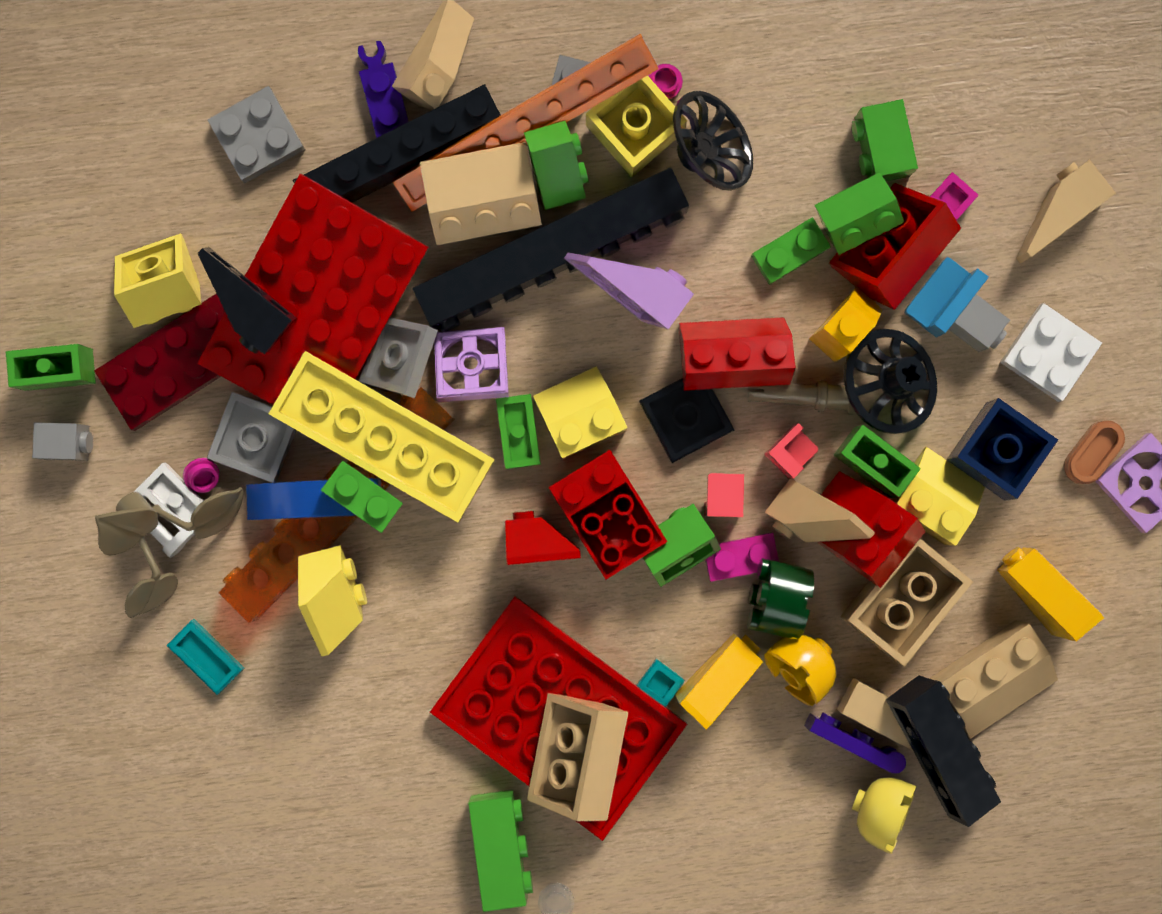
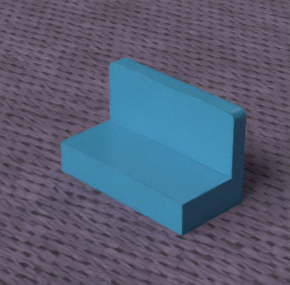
M947 257L907 306L905 314L937 338L948 331L989 276L978 268L969 273L951 258Z

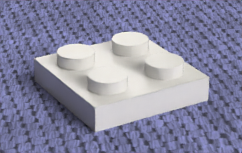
M1042 303L1037 307L1000 363L1057 402H1061L1078 380L1102 342Z

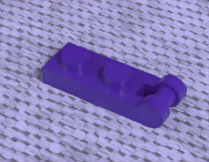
M822 712L820 717L812 713L809 714L804 724L809 731L891 773L897 774L905 769L906 759L895 748L884 746L880 749L872 745L873 737L855 728L852 734L839 728L842 722Z

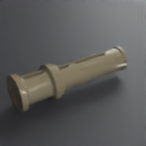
M825 380L817 382L816 385L791 383L790 385L748 387V389L763 391V393L748 392V402L814 406V409L818 410V412H824L825 409L845 410L850 415L855 414L848 400L845 386L830 385Z

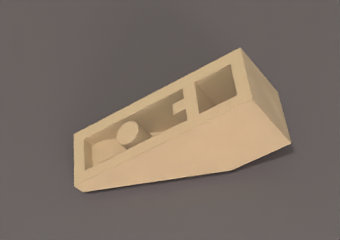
M443 0L392 87L418 107L433 110L438 108L456 78L474 17L455 1Z
M1090 159L1079 167L1073 162L1056 175L1060 181L1049 189L1016 257L1020 264L1033 257L1116 194Z
M791 478L765 511L775 521L772 527L787 539H790L792 535L804 542L870 539L875 533L854 513Z

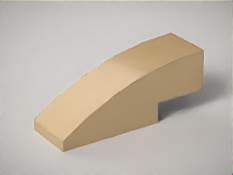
M853 678L837 710L912 750L886 701L889 696Z

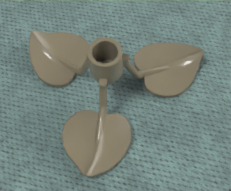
M240 486L236 490L224 491L205 499L193 511L191 522L182 521L164 511L158 504L151 507L139 492H132L124 496L118 502L116 512L95 516L98 528V545L105 555L111 556L123 553L133 548L139 542L152 570L151 578L138 582L127 595L125 613L129 618L147 613L165 603L174 594L178 585V579L173 573H166L160 576V570L144 539L146 534H149L157 527L158 516L186 531L194 530L193 533L197 539L213 536L226 528L237 515L243 499V490Z

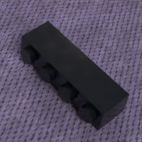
M918 675L889 696L886 701L947 816L970 827L1001 803L994 789L996 788V783L982 766L979 760L981 754L978 748L968 739L964 731L965 723L960 715L953 710L948 700L950 694L946 687L938 680Z

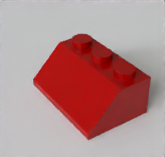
M894 183L890 189L898 201L904 223L840 255L836 253L829 262V265L855 287L861 289L869 298L893 310L898 307L961 229L945 202Z
M784 317L679 323L684 390L791 384L796 365L792 333Z

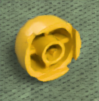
M802 635L799 639L783 637L764 654L765 663L772 675L776 678L780 672L786 682L790 684L785 689L808 706H813L815 703L817 705L834 685L836 668L831 657L832 649L821 638L814 640L807 635Z

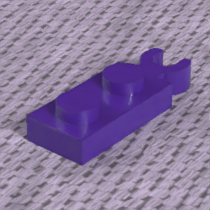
M376 41L378 53L373 57L366 55L363 45L358 46L359 57L362 63L368 67V69L359 71L376 138L409 122L403 96L392 87L397 78L393 62L383 65L386 60V50L381 41Z

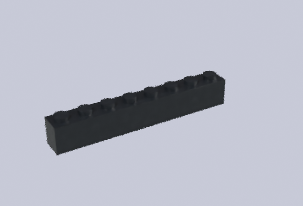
M670 167L419 284L412 289L430 327L436 330L440 329L443 333L461 324L459 319L470 314L475 318L488 313L493 309L491 305L502 299L508 303L520 298L525 294L523 289L534 284L540 288L552 283L557 279L555 274L566 269L570 273L578 271V269L564 259L567 253L590 257L600 254L604 258L621 249L620 244L630 239L637 243L653 234L651 230L662 224L665 225V228H669L685 219L683 215L687 213L689 203Z

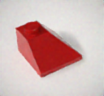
M534 511L514 512L513 520L505 521L507 565L581 558L580 548L543 517L534 518Z

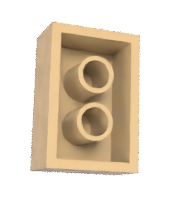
M920 538L881 588L868 581L840 617L894 662L905 667L971 586L973 581Z

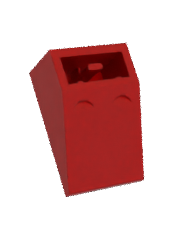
M611 450L606 451L549 487L605 580L667 542Z

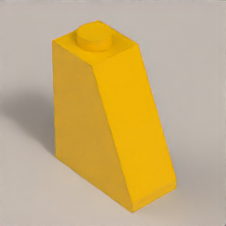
M856 287L809 339L836 362L850 354L876 326L883 309L861 289Z
M1016 547L1003 557L1002 561L1004 564L997 571L1051 635L1077 642L1104 619V616L1035 548L1023 547L1021 549Z
M733 633L676 692L675 696L679 704L707 730L763 663L756 655L761 649L746 634L740 639Z

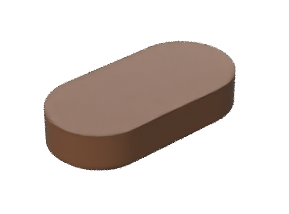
M1100 421L1091 425L1065 459L1064 471L1067 477L1077 484H1090L1098 480L1124 446L1125 434L1123 429L1113 421Z

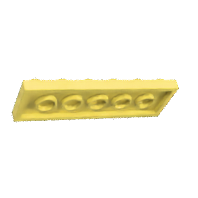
M306 351L303 353L268 413L457 523L461 521L495 461L490 456Z

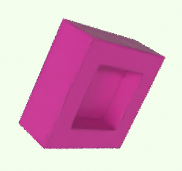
M953 172L930 195L932 198L945 202L956 220L979 196Z

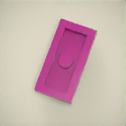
M773 533L719 543L721 550L705 559L710 582L757 573L761 558L779 562Z

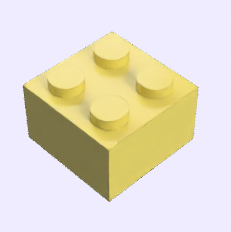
M646 76L586 113V126L624 170L633 177L676 140L673 128L675 106L650 77ZM681 115V129L686 128L688 121L683 115Z

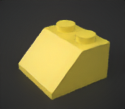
M181 233L115 256L114 296L133 328L144 324H154L164 317L179 312L185 313L201 305L200 284Z
M597 366L533 396L563 460L622 433L628 428Z
M925 447L915 461V464L921 468L901 496L891 498V500L916 516L926 533L944 545L956 546L977 514L985 487Z
M341 545L298 556V606L321 657L329 655L363 621L362 605L367 604L363 584H356L355 581L357 574L352 558L346 559Z

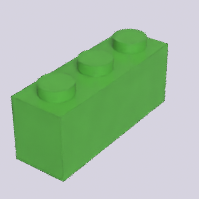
M513 790L471 795L468 804L483 912L526 906L528 894L533 893L531 871L524 872L523 858L528 857V845L526 835H519L518 822L524 820L521 799L515 800Z

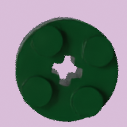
M761 558L757 571V579H760L759 583H752L748 596V604L754 605V608L750 610L747 629L799 639L805 630L810 610L806 609L808 597L813 598L814 572L805 567Z

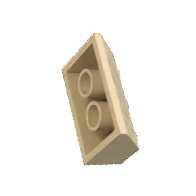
M526 142L420 162L436 245L542 225Z
M1017 620L929 678L940 681L950 694L948 700L953 710L963 719L966 726L964 731L968 739L973 738L1058 681L1050 653L1029 623Z
M548 693L527 800L575 821H607L628 712L599 702Z

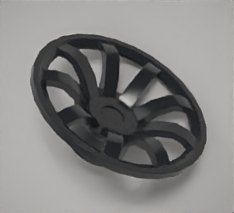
M704 91L686 93L678 100L673 114V128L678 143L677 154L681 163L686 169L697 173L713 187L728 191L739 189L748 182L753 170L752 147L742 123L736 114L714 95ZM695 101L697 103L699 119H697L696 113L687 106L689 102ZM707 103L716 107V114L708 126ZM682 114L689 119L691 129H681ZM726 116L734 129L716 137L714 134ZM739 137L743 151L735 148H721V145ZM725 158H734L744 163L743 172L741 173L736 164ZM711 166L714 169V178L703 169ZM722 167L731 172L734 181L724 182V169Z
M894 329L875 330L868 333L857 347L848 354L843 376L845 391L852 408L866 424L883 433L900 434L914 430L926 421L936 402L937 377L929 355L914 338ZM892 338L889 349L891 357L885 355L879 349L876 339ZM901 341L908 344L917 353L912 357L902 358L900 354ZM867 345L870 354L882 366L864 363L857 357ZM854 369L862 373L878 376L879 380L855 387ZM882 389L883 393L868 412L863 407L858 396ZM919 390H929L928 400L924 408L916 402L914 393ZM893 399L891 407L892 424H886L877 420L880 411ZM904 401L908 408L917 416L903 424L901 419Z

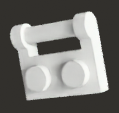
M162 463L134 491L139 492L145 499L148 498L154 505L158 504L164 511L184 522H191L193 511L204 501L195 491L186 486L183 479L167 463ZM158 521L157 527L150 533L164 546L162 551L169 558H172L194 536V530L186 531L175 525L180 531L173 536Z

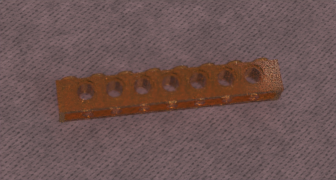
M422 387L417 390L415 399L403 396L398 402L400 406L442 430H445L455 420ZM349 460L346 462L354 469L360 467ZM339 465L333 467L323 480H329ZM369 472V478H379ZM381 479V488L386 490L391 484ZM311 517L319 525L318 533L313 538L308 537L303 531L304 522L308 518L282 519L273 529L276 535L267 544L262 541L256 545L248 554L251 560L242 569L238 566L234 568L223 579L222 582L225 586L219 594L248 623L257 621L298 580V556L328 549L358 517ZM284 543L289 544L293 549V558L289 563L283 562L278 555V550ZM258 569L264 570L268 576V583L263 589L256 586L253 580L254 573Z

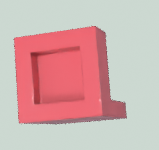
M799 423L794 424L764 454L788 479L795 478L804 469L802 466L818 452V447L801 431L803 427Z
M708 474L707 502H704V516L743 517L744 474Z

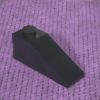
M210 247L202 248L198 252V256L234 331L241 336L239 339L240 343L255 354L258 351L266 354L297 317Z

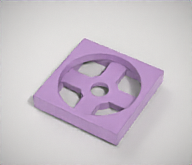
M504 327L437 332L434 340L436 398L438 402L509 397ZM477 339L484 340L493 345L499 354L483 355L477 350ZM459 341L463 342V351L460 352L458 357L443 358L451 346ZM475 358L478 361V365L474 369H467L464 366L465 360ZM499 369L500 375L494 384L490 387H479V374L483 370ZM460 372L464 375L465 389H453L444 380L443 373Z
M1147 433L1110 465L1095 482L1141 533H1147L1162 520V490L1159 488L1160 480L1162 479V444L1152 433ZM1142 452L1154 453L1159 460L1150 469H1142L1132 457ZM1122 469L1130 478V487L1120 495L1118 476ZM1143 476L1151 479L1152 485L1148 490H1143L1139 486V480ZM1147 497L1157 509L1152 514H1144L1130 507L1139 498Z

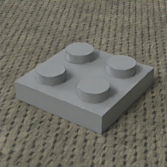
M269 86L208 119L232 165L244 183L306 150Z
M390 317L366 359L359 382L415 399L438 330L427 325Z
M232 392L207 459L266 481L277 483L296 430L269 415L268 413L272 406Z

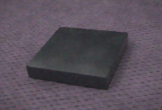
M683 378L639 401L671 463L734 431L714 390H684Z

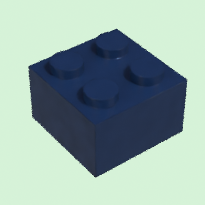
M997 398L986 402L946 460L1004 501L1019 498L1058 442V439L1003 400Z

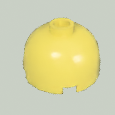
M886 777L872 782L867 791L859 789L852 810L858 812L857 827L868 843L887 853H893L898 841L896 840L898 833L903 828L917 785L894 777Z

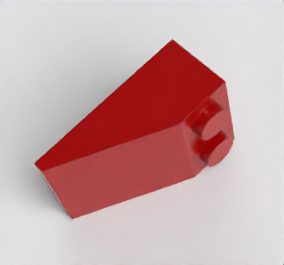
M841 471L837 473L821 493V496L854 513L875 533L870 539L820 541L817 543L881 588L926 532L919 519L888 497Z

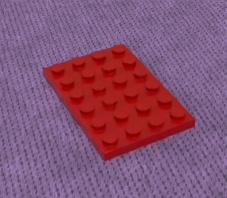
M299 174L245 274L248 279L297 318L269 352L263 354L258 351L255 354L240 343L239 339L241 336L234 331L225 312L197 364L274 405L305 351L356 379L429 247L307 176Z
M514 596L433 706L430 713L530 787L548 693L599 702L627 711L628 717L608 820L576 821L603 841L688 724L517 596Z

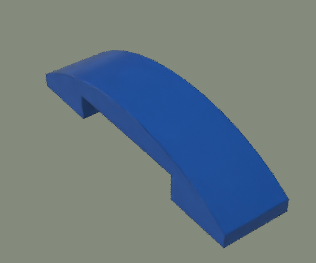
M368 478L381 487V478ZM328 480L246 485L247 520L356 515L320 491Z

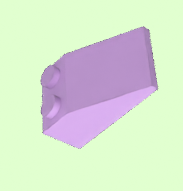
M567 253L564 257L566 261L644 323L669 329L694 295L685 287L686 279L672 269L666 272L659 267L651 269L574 253Z

